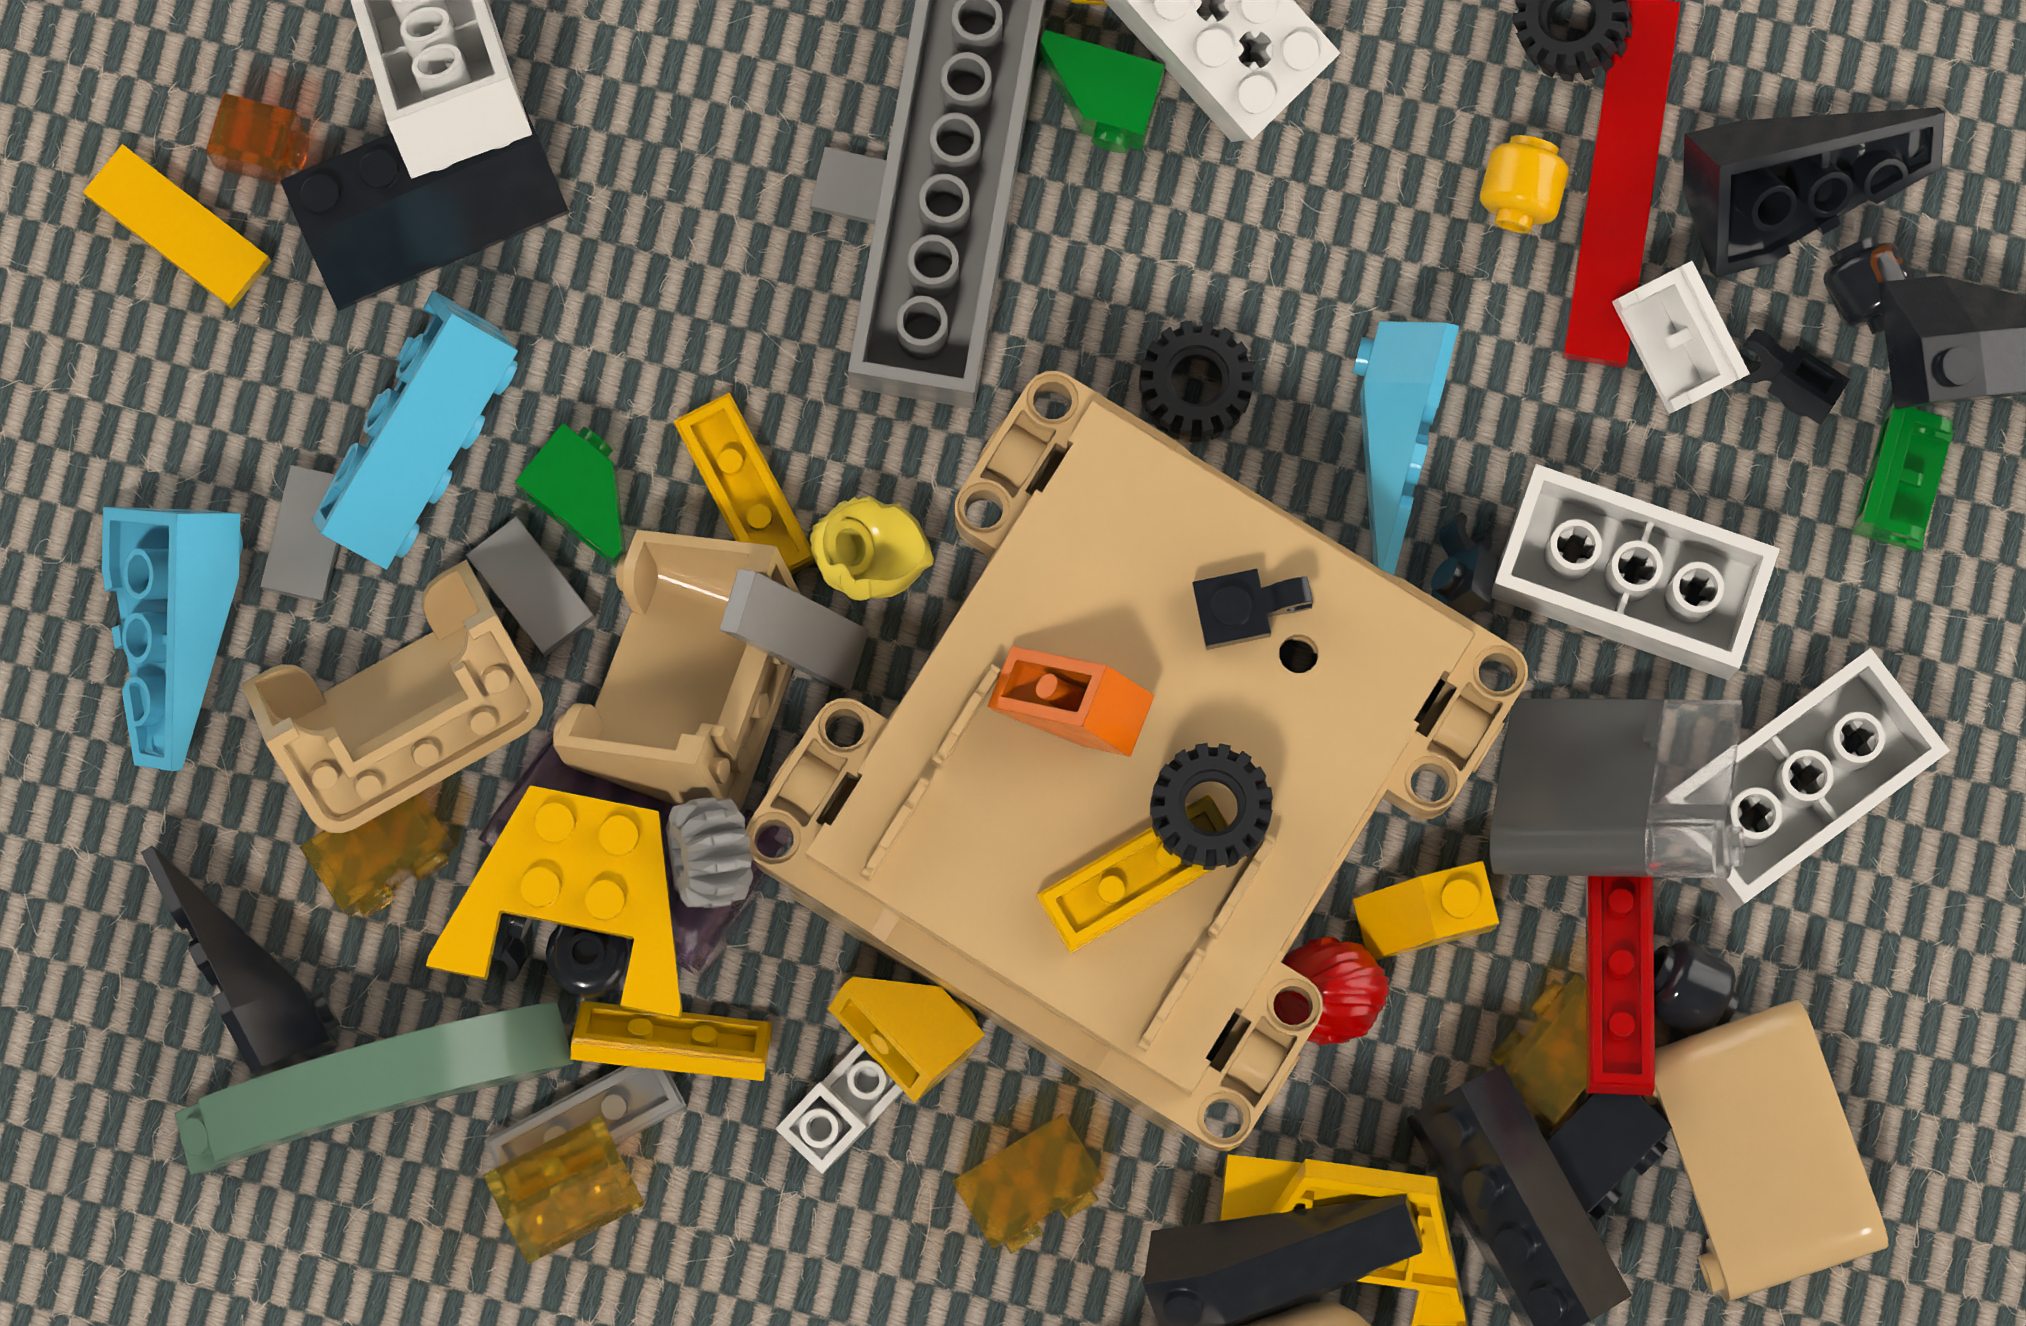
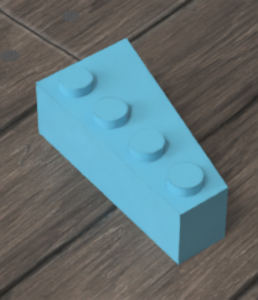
M434 290L430 293L422 309L432 315L424 334H419L415 339L407 337L396 358L400 363L396 372V377L399 381L395 389L387 388L382 394H378L366 415L368 417L364 425V433L370 435L365 446L357 442L350 446L312 518L320 534L386 570L395 556L403 558L412 547L419 532V525L415 523L427 502L435 504L444 494L452 477V471L448 469L460 447L466 450L475 442L485 421V417L481 415V412L493 393L500 395L505 391L517 369V362L513 359L518 350L497 326Z

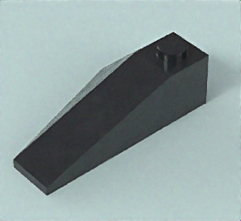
M1407 1194L1152 1230L1143 1285L1159 1326H1241L1292 1309L1422 1253L1423 1243Z

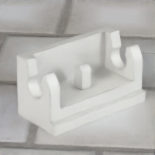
M1693 261L1612 301L1669 414L1750 374Z

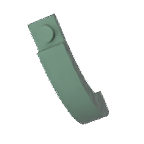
M555 1001L450 1022L309 1060L198 1098L199 1103L175 1112V1117L190 1175L210 1172L273 1147L358 1120L458 1094L529 1081L574 1063L573 1060H570V1048L558 1004Z

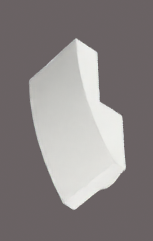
M858 1043L835 1069L806 1095L777 1126L776 1130L823 1174L904 1091Z

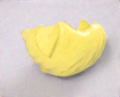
M870 495L861 497L859 500L853 497L848 502H840L830 510L827 516L820 518L818 523L813 525V532L810 534L812 556L815 558L823 579L829 586L844 592L853 600L862 601L868 598L876 599L897 595L905 591L918 579L925 569L934 563L930 544L919 521L909 511L904 509L900 503L884 504Z

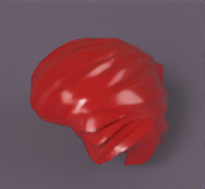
M1334 937L1310 939L1306 941L1305 945L1288 953L1283 962L1284 965L1309 979L1318 988L1322 996V1014L1307 1041L1316 1043L1318 1046L1343 1044L1355 1037L1367 1035L1368 1030L1377 1020L1378 1013L1386 1005V997L1389 996L1390 991L1388 986L1389 978L1385 976L1384 969L1377 964L1372 953L1367 951L1362 944L1350 941L1342 943ZM1285 991L1278 994L1274 999V1012L1283 1023L1299 1025L1308 1019L1310 1014L1309 1004L1300 993Z

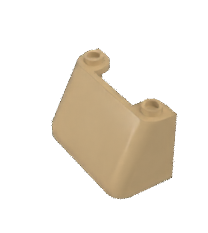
M636 530L628 553L621 556L616 570L617 586L620 591H623L632 611L595 707L590 704L574 703L568 708L566 714H562L555 724L553 746L565 765L674 806L686 804L688 800L715 797L716 799L731 798L737 805L738 811L741 810L793 667L720 631V626L738 569L756 571L800 594L777 546Z
M467 560L437 575L428 583L423 592L421 605L433 632L321 693L308 672L296 665L281 664L269 668L242 683L267 747L309 817L320 829L330 833H345L358 828L526 734L536 726L542 716L543 700L541 693Z
M1798 999L1779 1004L1655 1049V1090L1652 1096H1639L1649 1106L1655 1105L1659 1114L1665 1115L1668 1124L1672 1127L1670 1130L1709 1236V1239H1706L1707 1253L1698 1256L1702 1275L1711 1293L1720 1291L1723 1301L1729 1302L1888 1247L1887 1232L1813 1026L1804 1006Z

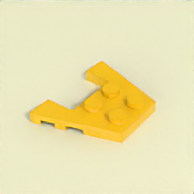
M530 785L428 956L426 966L430 969L487 980L499 923L503 913L634 939L620 1003L621 1007L680 1019L682 1003L679 991L677 958L659 811Z
M1305 1159L1268 1214L1407 1194L1422 1239V1253L1357 1281L1415 1289L1409 1326H1468V1318L1437 1177Z

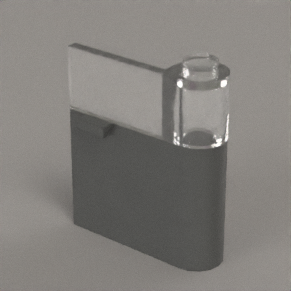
M1517 698L1510 711L1491 821L1490 860L1494 874L1729 879L1732 866L1743 865L1745 851L1743 827L1732 825L1730 812L1743 714L1742 700Z

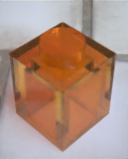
M223 93L206 148V154L217 169L281 185L280 180L291 176L293 169L300 171L303 168L309 149L310 136L304 133L305 128L296 111Z

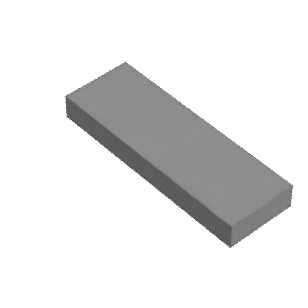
M738 569L720 626V631L832 687L851 690L869 632L868 629L756 571Z
M622 1066L484 1140L513 1197L517 1199L681 1111L687 1105L669 1071Z

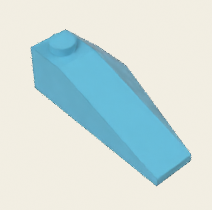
M1379 321L1374 340L1365 337L1361 338L1352 373L1364 376L1360 391V407L1373 565L1392 575L1395 573L1412 509L1415 485L1417 486L1429 441L1428 432L1430 425L1433 423L1436 410L1439 407L1459 329L1458 325L1450 323Z
M103 507L102 575L105 591H116L121 625L111 629L115 649H124L127 655L130 678L125 682L122 695L133 761L136 766L168 771H182L239 579V561L243 548V539L240 532L241 513L192 509Z

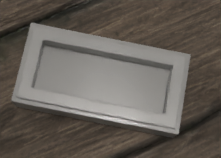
M825 147L810 209L875 225L886 160Z
M290 465L260 586L264 591L323 604L326 603L340 544L320 534L312 518L335 474Z
M517 516L466 554L469 561L544 657L595 619L593 613Z

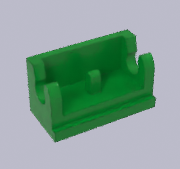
M1894 403L1882 420L1852 529L1853 534L1918 553L1922 550L1925 532L1949 444L1954 430H1952L1953 421L1915 408L1895 410Z

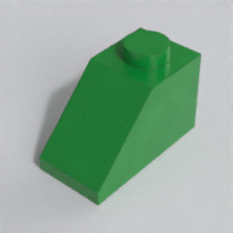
M1044 29L1041 38L1040 59L1081 133L1091 136V142L1094 145L1107 151L1126 153L1128 147L1142 151L1163 84L1165 64Z
M562 423L514 482L521 495L617 569L618 562L621 556L626 553L618 475L613 462L608 458L613 449L590 429L583 426L577 434Z

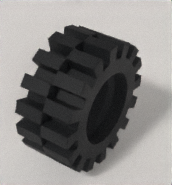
M1515 0V4L1519 9L1518 13H1513V24L1518 31L1516 35L1531 62L1535 66L1538 64L1542 72L1552 78L1555 72L1559 73L1563 81L1574 82V74L1581 73L1584 81L1595 78L1592 69L1601 65L1604 72H1607L1614 66L1610 59L1611 56L1615 53L1622 58L1627 49L1623 40L1624 37L1631 38L1633 29L1629 21L1632 14L1627 0H1584L1595 8L1596 21L1592 30L1585 37L1575 41L1561 40L1550 31L1552 13L1560 4L1568 0Z
M1192 320L1181 322L1180 328L1174 331L1170 326L1161 332V338L1157 342L1152 341L1147 348L1145 359L1142 360L1139 392L1141 391V403L1144 411L1150 412L1152 415L1151 422L1158 429L1164 426L1169 430L1168 435L1178 440L1180 435L1189 436L1190 442H1201V437L1210 436L1211 440L1221 437L1223 430L1228 427L1232 430L1239 423L1241 415L1246 413L1250 403L1254 385V368L1252 360L1249 361L1247 358L1248 350L1242 341L1237 344L1233 340L1234 333L1224 327L1222 332L1213 329V322L1203 320L1202 326H1193ZM1190 359H1202L1211 363L1217 369L1221 378V388L1213 399L1202 404H1191L1182 400L1175 393L1171 377L1174 370L1182 362Z
M1208 743L1197 744L1195 749L1186 752L1185 749L1174 756V760L1164 765L1154 784L1150 802V815H1152L1154 833L1164 843L1163 848L1170 855L1174 853L1180 857L1181 863L1192 867V864L1203 866V870H1215L1216 866L1226 865V868L1238 864L1240 859L1245 856L1248 858L1256 850L1270 824L1273 811L1271 810L1273 796L1271 787H1268L1265 781L1266 774L1261 766L1256 768L1251 763L1252 757L1244 751H1241L1240 754L1231 751V745L1219 743L1218 747H1208ZM1203 782H1218L1232 791L1236 798L1238 809L1236 818L1228 827L1220 831L1208 832L1197 828L1190 822L1185 812V799L1196 785Z

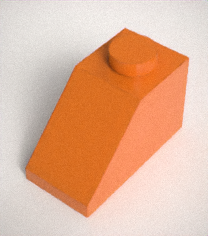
M1011 646L987 707L995 712L1080 746L1131 757L1155 695L1108 665Z

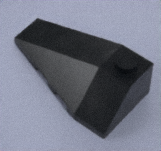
M1939 107L1752 119L1735 121L1685 133L1683 191L1710 272L1715 277H1720L1772 264L1790 254L1788 245L1815 230L1824 235L1840 226L1838 217L1868 200L1879 204L1941 169L1945 112Z
M1946 276L1878 283L1895 410L2026 395V296Z
M153 846L141 851L171 915L181 930L187 929L193 939L188 942V950L196 966L202 971L212 987L218 986L221 992L213 996L212 999L252 1074L259 1077L313 1060L339 1046L331 1030L340 1026V1022L323 992L312 996L305 985L162 852Z

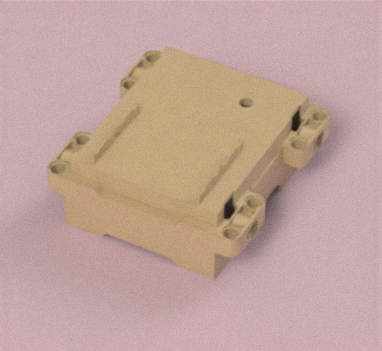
M1045 371L1036 375L1027 384L1006 419L996 428L955 501V524L960 537L969 545L990 557L982 575L906 695L888 719L864 704L850 698L833 700L819 711L800 743L791 751L781 765L765 798L748 823L746 832L748 836H751L749 845L750 852L754 858L752 862L762 872L788 887L793 900L932 985L942 987L951 997L961 1001L967 1007L1061 1064L1079 1078L1172 1136H1175L1177 1131H1180L1208 1149L1216 1152L1230 1151L1238 1147L1247 1138L1266 1106H1271L1301 1057L1298 1054L1322 1014L1323 999L1318 988L1309 979L1281 963L1382 799L1419 819H1433L1442 815L1451 806L1471 772H1476L1505 724L1503 723L1504 718L1524 688L1528 677V667L1523 654L1508 642L1406 580L1389 574L1194 456L1176 440L1071 376L1059 371ZM1057 393L1065 397L1071 407L1063 417L1047 419L1036 411L1034 404L1044 394ZM989 500L1000 508L1002 516L995 525L988 528H979L967 520L965 515L967 509L974 502ZM1252 569H1258L1261 588L1291 578L1308 577L1313 600L1312 609L1268 617L1271 637L1206 650L1192 582ZM1293 639V641L1301 640L1312 647L1314 653L1317 654V662L1311 670L1304 673H1294L1282 665L1279 658V650L1285 641ZM1011 646L1108 665L1155 695L1131 757L1080 746L995 712L987 707ZM1492 661L1504 664L1512 675V686L1504 691L1488 689L1479 678V667L1486 662ZM1438 680H1444L1443 688L1419 725L1414 719ZM840 717L857 719L864 728L861 739L850 747L834 745L827 737L828 728L834 720ZM1208 743V747H1218L1219 743L1231 745V751L1238 754L1244 751L1251 756V763L1256 768L1261 766L1266 774L1265 781L1267 786L1271 787L1273 796L1271 821L1263 840L1260 841L1256 850L1248 858L1245 856L1240 859L1236 865L1226 868V865L1220 866L1070 954L1038 901L1037 894L1151 828L1153 821L1152 815H1150V802L1154 784L1164 765L1174 760V756L1184 749L1186 752L1195 749L1197 744ZM1429 770L1439 775L1445 784L1444 797L1435 802H1426L1419 799L1411 788V777L1415 773ZM1203 782L1191 789L1185 799V807L1210 794L1227 824L1230 825L1234 821L1238 809L1237 801L1232 791L1225 785L1218 782ZM772 826L784 827L794 837L791 850L779 858L766 857L757 849V841L760 834ZM1285 991L1300 993L1309 1004L1310 1014L1308 1019L1299 1025L1283 1023L1274 1012L1273 1002L1276 996ZM1235 1011L1240 1017L1215 1058L1210 1062L1206 1057ZM1225 1102L1238 1110L1241 1117V1126L1235 1135L1229 1138H1219L1207 1130L1204 1123V1114L1210 1105Z

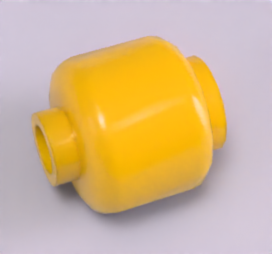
M1515 135L1511 137L1509 143L1493 148L1479 200L1489 212L1496 215L1494 223L1498 227L1516 233H1530L1533 225L1547 224L1556 219L1569 174V167L1558 156L1559 148L1556 145L1533 136Z

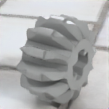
M715 797L688 800L686 804L673 806L665 827L668 838L665 849L669 857L668 869L671 870L673 875L674 889L680 894L681 900L687 907L717 908L729 906L731 902L746 899L749 886L753 880L751 861L754 858L750 852L749 842L751 836L747 835L745 829V817L738 811L737 805L731 798L716 799Z

